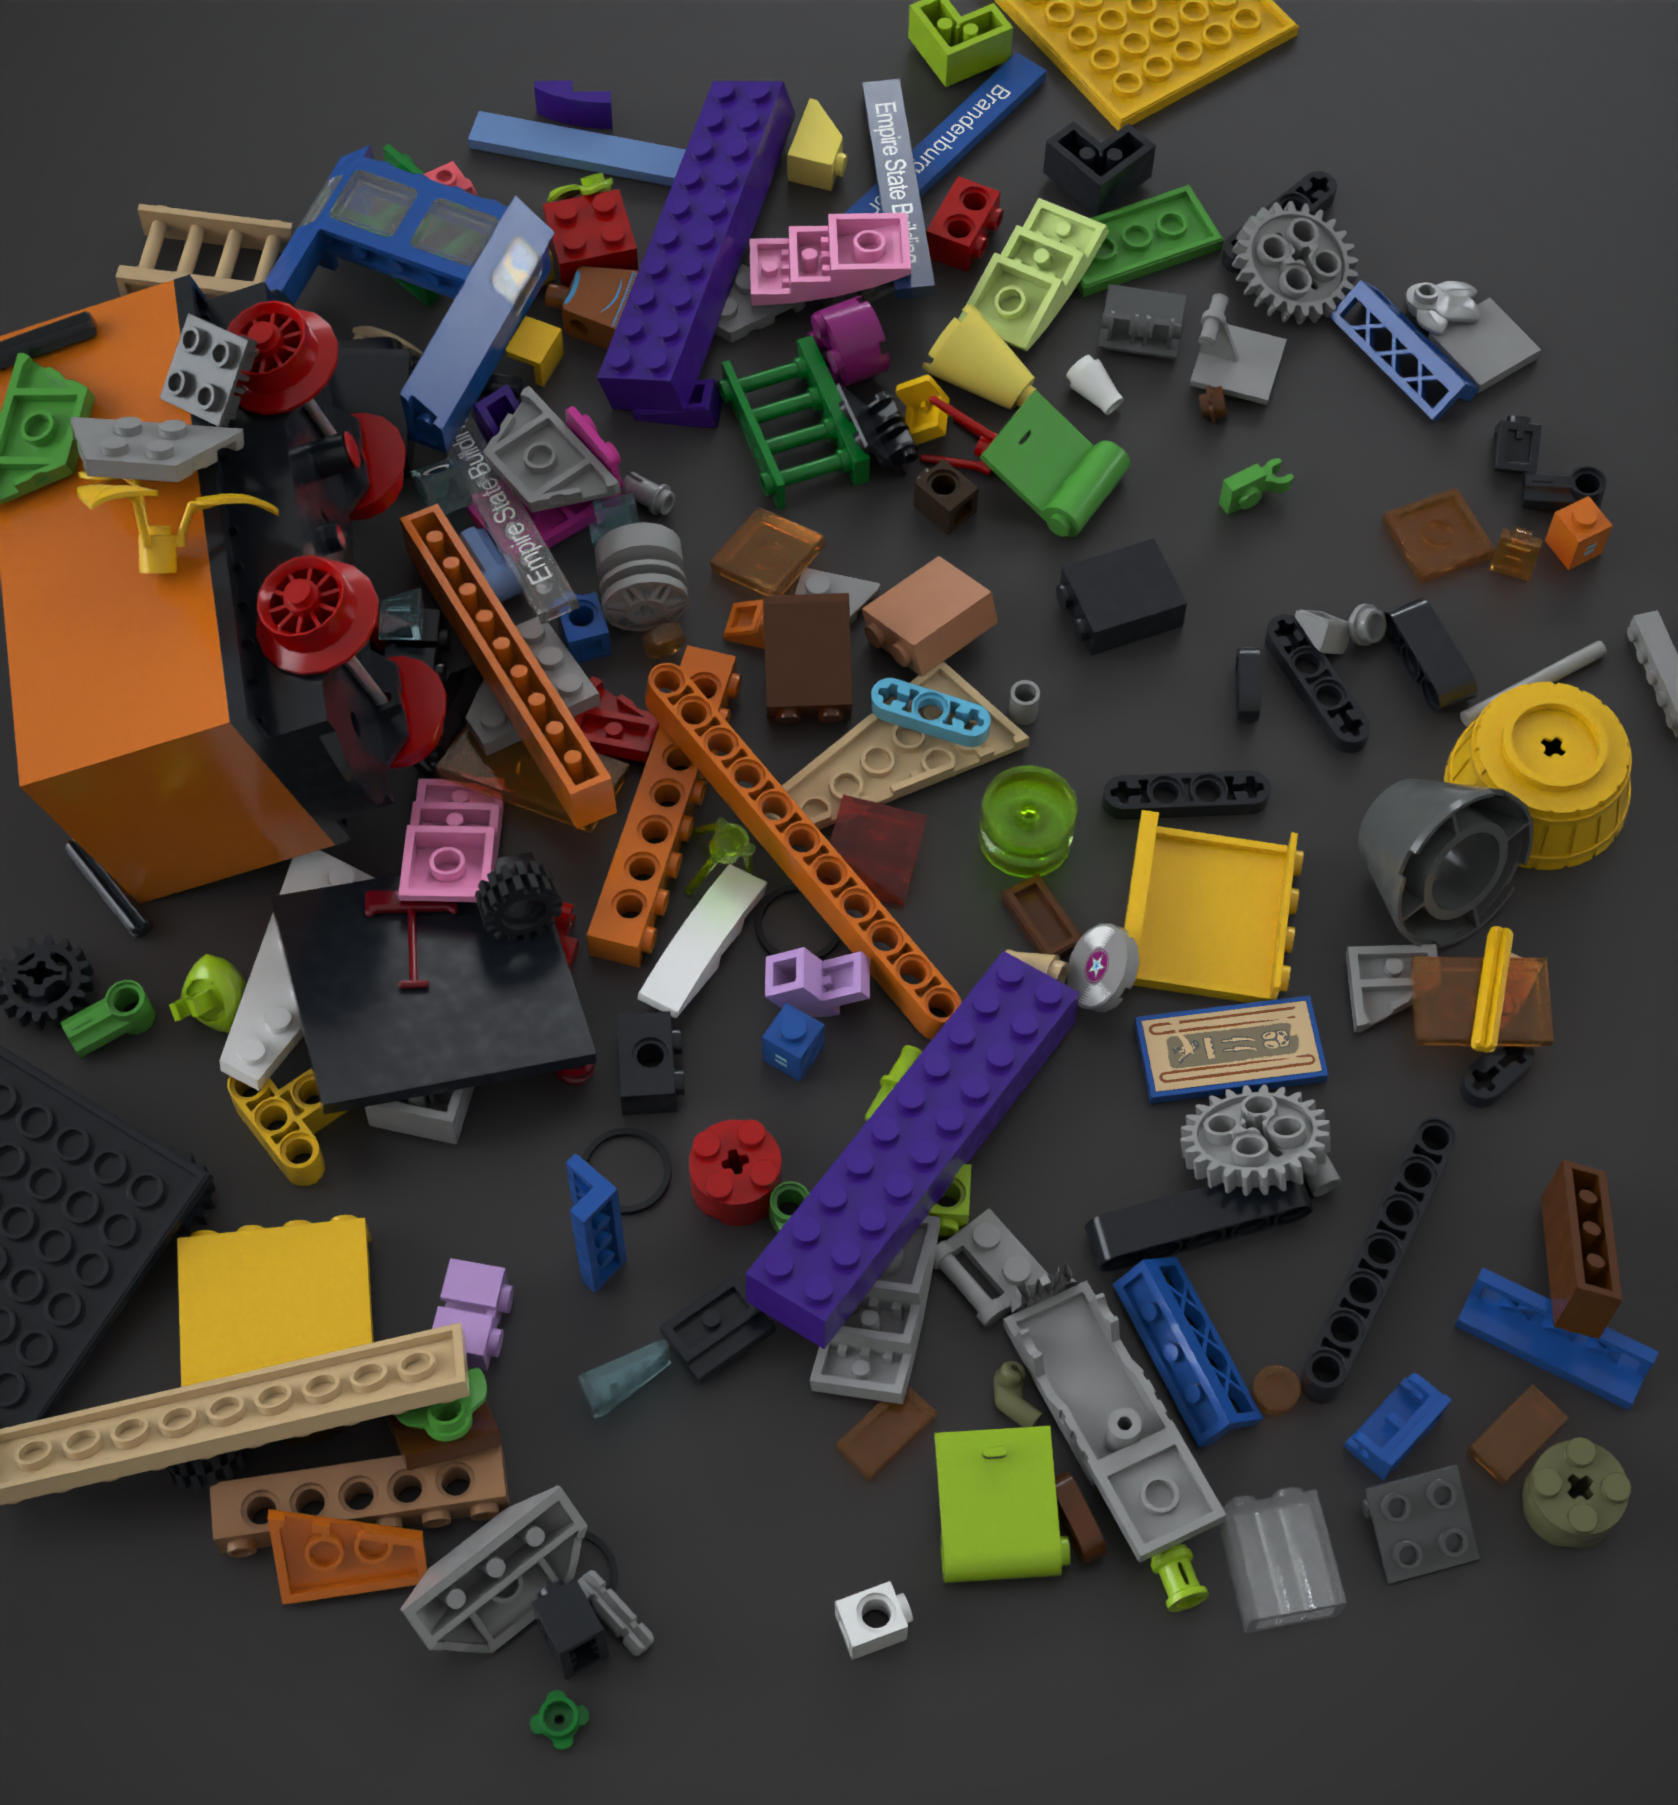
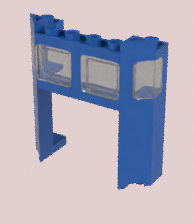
M370 144L340 158L274 265L265 283L270 291L278 289L284 292L294 305L317 266L336 271L339 266L338 257L453 298L454 301L400 392L410 440L447 453L471 412L472 405L479 398L504 354L508 343L552 269L548 244L555 232L516 195L508 207L504 206L497 200L484 199L467 193L460 187H450L430 180L423 174H413L404 171L386 161L374 160Z

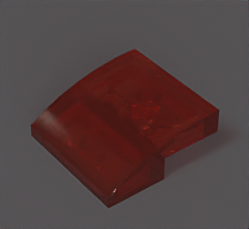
M843 794L830 844L878 900L904 906L925 830L927 815ZM821 877L820 881L826 885L836 884L830 878Z

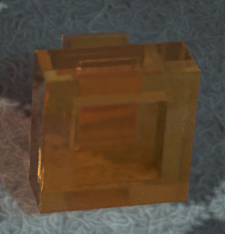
M1517 526L1515 531L1503 528L1489 570L1530 581L1543 539L1531 536L1532 531Z

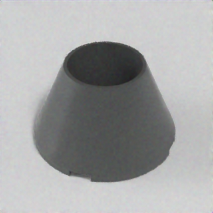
M1410 778L1391 785L1372 803L1359 829L1358 846L1399 932L1416 946L1436 944L1437 948H1443L1460 942L1475 933L1508 900L1515 889L1509 883L1519 863L1527 865L1533 841V823L1527 806L1508 791Z

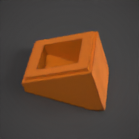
M763 599L733 603L722 636L726 641L764 649Z

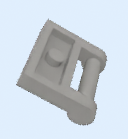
M990 1208L947 1241L937 1244L933 1268L935 1270L941 1269L978 1311L976 1317L986 1328L995 1324L1011 1311L1010 1301L1015 1297L1017 1285L1023 1282L1027 1286L1035 1285L1039 1276L1049 1275ZM963 1252L1001 1296L992 1300L955 1257Z

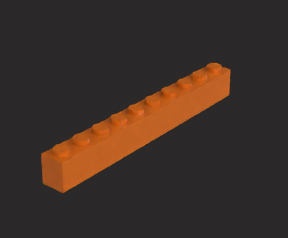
M438 503L399 518L409 558L576 829L617 813L610 774Z

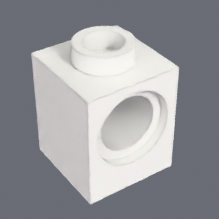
M891 1581L835 1601V1617L852 1660L907 1640V1623L913 1621L912 1612L904 1593L896 1595ZM880 1610L888 1616L889 1622L881 1628H872L865 1624L862 1617L868 1611Z

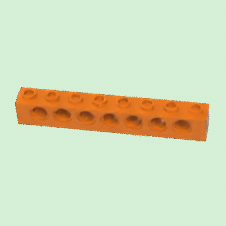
M687 645L680 668L684 670L705 696L711 697L708 700L729 723L731 710L727 709L730 698H738L742 684V675L737 674L736 656ZM685 719L687 723L699 724L697 720ZM659 725L586 935L589 956L640 968L644 954H651L657 938V928H654L657 915L664 916L670 898V891L666 890L670 878L676 879L678 877L682 863V853H679L682 841L689 842L692 836L695 817L691 816L694 805H702L707 787V781L703 780L704 776L661 725ZM712 750L711 752L718 756L719 750ZM677 766L688 767L687 769L682 771H677L673 769ZM664 802L676 803L674 806L664 807L660 805ZM652 838H661L664 840L656 844L647 842ZM642 874L652 876L650 879L644 881L634 879L638 875ZM630 911L639 913L634 918H624L621 916Z

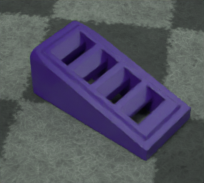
M715 379L696 380L690 403L687 404L685 412L635 409L633 411L634 420L715 428L719 424L723 401Z

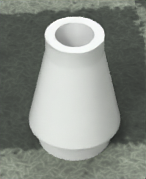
M1086 355L1078 360L1066 375L1067 379L1071 382L1070 388L1096 405L1106 415L1114 412L1124 401V398L1117 391L1099 359L1094 360L1090 355Z

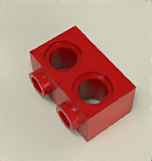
M958 176L926 230L930 259L968 272L975 258L980 260L984 255L989 233L991 231L996 232L1001 224L1004 210L999 208L1001 191Z

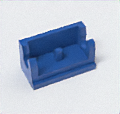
M1413 1372L1408 1378L1405 1377L1399 1383L1395 1390L1345 1442L1343 1447L1380 1479L1385 1481L1444 1416L1452 1399L1446 1394L1443 1395L1423 1377Z

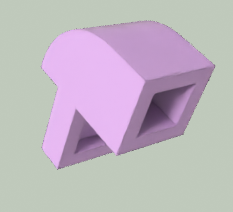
M805 947L767 956L765 966V997L781 1009L788 1003L811 1017L840 1015L841 1005L870 999V958L860 951L822 961Z

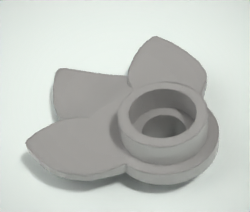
M1445 281L1434 285L1429 282L1412 285L1406 292L1405 302L1409 312L1416 317L1419 326L1433 334L1442 335L1447 328L1448 322H1479L1480 319L1478 306L1473 300L1477 295V290L1467 283Z

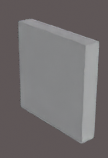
M1491 298L1477 305L1480 313L1479 322H1448L1447 328L1442 335H1436L1431 332L1428 335V339L1480 389L1477 394L1538 359L1541 349Z

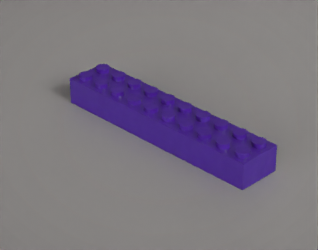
M783 81L712 82L597 376L612 409L667 410V412L686 411L685 408L689 404L695 388V381L698 380L722 311L796 116Z
M1003 951L746 1272V1302L825 1349L927 1217L932 1207L937 1204L950 1187L955 1175L963 1164H967L1076 1023L1079 992Z

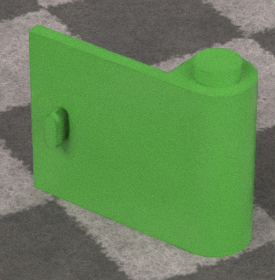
M1037 390L1030 394L979 457L1047 522L1049 529L1053 533L1061 537L1077 536L1131 467V460L1124 449L1111 441H1101L1093 445Z

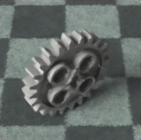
M1289 201L1284 210L1275 202L1269 211L1262 207L1256 216L1251 215L1236 237L1238 242L1232 249V252L1238 256L1233 261L1232 266L1242 270L1236 277V281L1248 282L1249 285L1243 292L1244 295L1255 293L1258 296L1254 303L1255 307L1263 303L1269 305L1267 310L1268 316L1279 310L1281 311L1282 322H1286L1291 314H1294L1298 324H1302L1307 316L1313 323H1316L1322 315L1329 318V315L1336 310V307L1354 288L1352 283L1358 277V273L1352 269L1358 263V259L1348 255L1355 246L1349 243L1343 244L1341 240L1347 232L1346 230L1339 232L1333 230L1336 223L1335 219H1331L1326 223L1322 221L1323 210L1320 209L1313 216L1309 214V206L1306 203L1300 211H1296L1293 201Z
M1246 1085L1242 1089V1094L1238 1095L1230 1089H1226V1098L1220 1099L1213 1095L1209 1096L1210 1107L1197 1104L1195 1106L1196 1115H1187V1125L1181 1126L1182 1158H1185L1186 1168L1194 1169L1197 1180L1207 1177L1208 1187L1210 1188L1224 1183L1225 1193H1230L1236 1186L1242 1187L1243 1194L1246 1196L1249 1195L1252 1188L1259 1187L1263 1195H1268L1269 1186L1276 1185L1282 1191H1286V1181L1291 1180L1300 1185L1303 1184V1173L1316 1175L1317 1164H1326V1153L1331 1152L1330 1122L1325 1120L1324 1109L1316 1110L1315 1100L1313 1099L1302 1102L1301 1092L1287 1097L1285 1087L1279 1088L1275 1093H1268L1267 1085H1262L1258 1092H1252L1249 1086Z

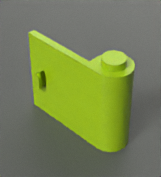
M1050 1426L934 1433L941 1519V1563L944 1583L1061 1576L1062 1566L1070 1565V1545L1068 1536H1060ZM983 1456H985V1457H1003V1458H991V1459H986V1458H984Z

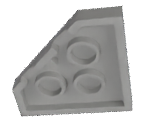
M543 614L516 625V628L573 717L601 705L599 692ZM484 679L465 718L468 730L485 755L488 756L521 741V738Z

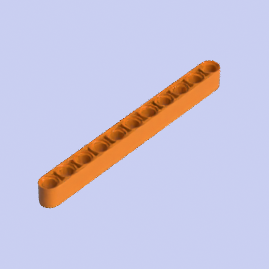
M672 663L656 665L650 671L647 681L645 705L648 711L852 953L861 951L870 958L871 976L919 1033L926 1038L933 1039L962 1003L958 993L684 670ZM659 688H668L671 689L673 692L664 693L661 692ZM685 719L697 720L699 724L687 723ZM720 750L726 753L727 755L717 756L714 755L711 751ZM745 781L752 784L754 787L745 788L740 786L737 782ZM773 813L778 815L781 819L771 820L768 819L764 814ZM791 846H803L808 852L795 851ZM827 877L832 879L836 884L826 885L822 883L818 878ZM853 909L859 911L863 917H852L846 910ZM873 943H885L891 950L882 951L875 947ZM901 976H913L918 980L919 983H907L902 979ZM929 1009H941L948 1017H936Z

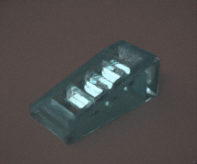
M661 1339L585 1372L578 1377L581 1394L594 1422L601 1420L671 1364L670 1347L666 1339Z

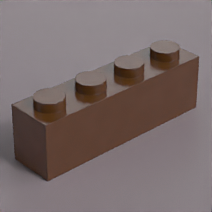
M1563 1159L1541 1197L1554 1327L1571 1333L1599 1339L1623 1300L1607 1173L1603 1170Z

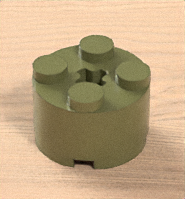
M1583 1437L1563 1441L1551 1446L1540 1456L1524 1481L1522 1499L1525 1518L1531 1528L1541 1538L1553 1545L1572 1548L1590 1547L1604 1539L1624 1514L1631 1493V1484L1618 1460L1603 1447ZM1575 1490L1580 1496L1573 1499L1568 1492Z

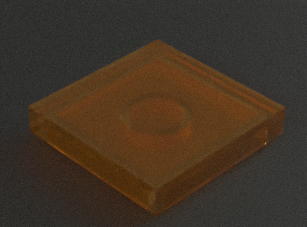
M1457 487L1385 512L1383 515V524L1420 584L1490 559L1494 555V546Z
M758 507L712 558L710 565L713 572L765 596L783 595L826 546L824 535Z

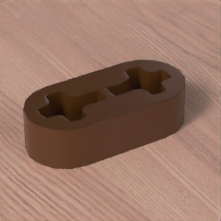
M1069 1472L1055 1476L1058 1519L1077 1557L1083 1564H1086L1106 1555L1107 1547L1103 1535L1075 1480Z

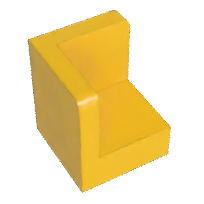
M525 316L505 349L506 356L534 366L536 385L544 387L564 355L562 329Z

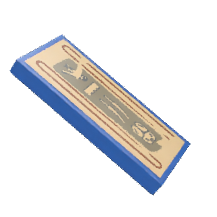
M1310 995L1139 1016L1134 1019V1028L1150 1104L1203 1098L1211 1095H1226V1089H1230L1234 1093H1242V1089L1246 1085L1249 1086L1251 1091H1259L1262 1085H1267L1268 1089L1323 1083L1327 1082L1329 1076Z

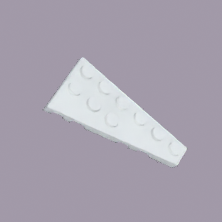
M318 850L292 858L279 895L376 878ZM273 913L219 1060L220 1071L258 1091L304 1036Z

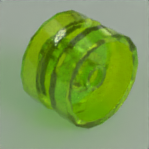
M1033 765L1012 767L996 775L985 789L979 824L981 850L990 863L1006 874L1022 878H1030L1038 873L1040 876H1044L1059 868L1069 856L1074 838L1078 812L1075 792L1063 777L1043 767Z

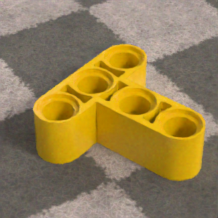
M312 1068L280 1089L269 1078L261 1087V1090L252 1097L242 1096L246 1090L252 1087L229 1076L227 1088L238 1115L286 1178L298 1186H310L316 1183L323 1176L325 1161L319 1143L313 1134L349 1110L323 1115L320 1102L312 1105L305 1103L308 1098L318 1095ZM280 1120L286 1122L280 1129H267L272 1122ZM311 1154V1158L304 1163H292V1160L297 1155Z

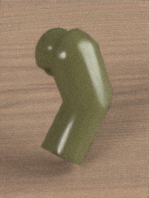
M1007 1361L996 1371L993 1378L995 1404L1002 1413L1021 1427H1036L1043 1413L1024 1399L1023 1379L1025 1378V1370L1020 1363Z

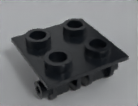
M838 383L836 387L842 398V401L839 402V407L845 417L851 423H854L857 429L853 436L858 446L865 454L873 453L885 469L891 467L904 477L906 473L902 464L914 462L918 457L917 452L919 448L908 425L905 423V418L898 407L895 397L889 395L886 391L877 393L873 398L874 401L867 406Z

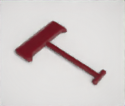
M399 890L366 892L365 915L367 917L383 913H408L409 980H400L398 983L399 988H428L430 985L428 980H418L416 913L450 912L455 915L459 911L458 902L399 901Z

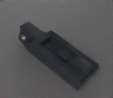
M476 665L451 673L445 683L444 688L447 693L443 734L436 748L424 760L413 765L426 777L436 774L447 760L445 749L459 735L463 728L461 720L467 709L470 708L484 680Z

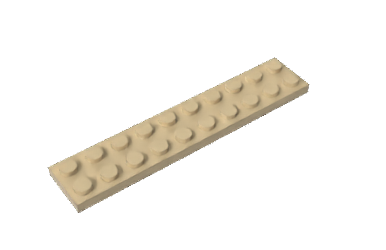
M461 1322L2 1428L0 1429V1505L16 1504L25 1499L51 1493H64L81 1486L98 1482H111L124 1476L150 1470L158 1471L184 1462L209 1459L227 1452L245 1448H257L270 1442L292 1437H304L313 1432L339 1426H351L369 1419L391 1414L399 1415L408 1410L438 1403H450L456 1399L470 1396L466 1338Z

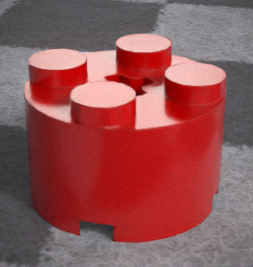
M749 1119L726 1120L716 1123L705 1131L700 1132L694 1138L689 1156L691 1192L698 1208L707 1216L709 1214L721 1220V1223L729 1226L749 1225L764 1218L769 1213L772 1191L782 1183L781 1153L773 1136L765 1130L759 1121ZM733 1171H739L740 1174L734 1175Z

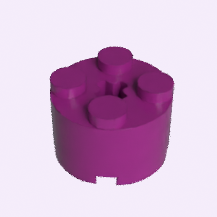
M860 295L814 312L811 316L813 331L807 332V337L813 336L835 385L840 383L843 387H848L885 373L890 367L889 352L881 355L880 342L886 340L881 324L869 302L861 303L862 296Z

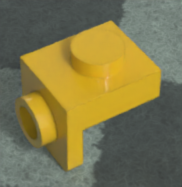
M924 375L898 384L895 394L906 406L905 423L908 425L917 445L945 436L948 414L930 403L929 398L936 396L948 404L950 398L930 375Z

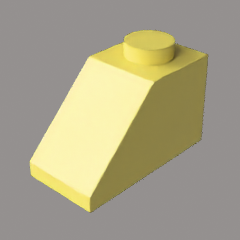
M809 98L787 154L788 181L832 191L837 176L843 177L845 174L848 154L843 153V136L820 103L815 99Z

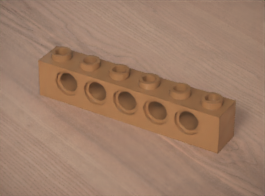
M501 1445L413 1470H407L402 1456L398 1455L221 1481L216 1485L210 1486L213 1540L220 1553H227L230 1557L250 1556L257 1552V1548L272 1546L268 1523L261 1525L253 1523L255 1514L264 1508L301 1513L304 1506L309 1502L321 1501L325 1503L324 1508L316 1516L400 1528L422 1524L425 1528H440L451 1524V1519L471 1517L474 1521L491 1520L505 1508L510 1507L505 1458ZM462 1479L470 1483L469 1488L461 1495L454 1496L445 1492L447 1486L455 1480ZM414 1486L422 1490L420 1496L413 1502L404 1503L397 1500L399 1493L407 1487ZM359 1494H370L373 1496L370 1505L362 1510H354L349 1507L352 1499Z

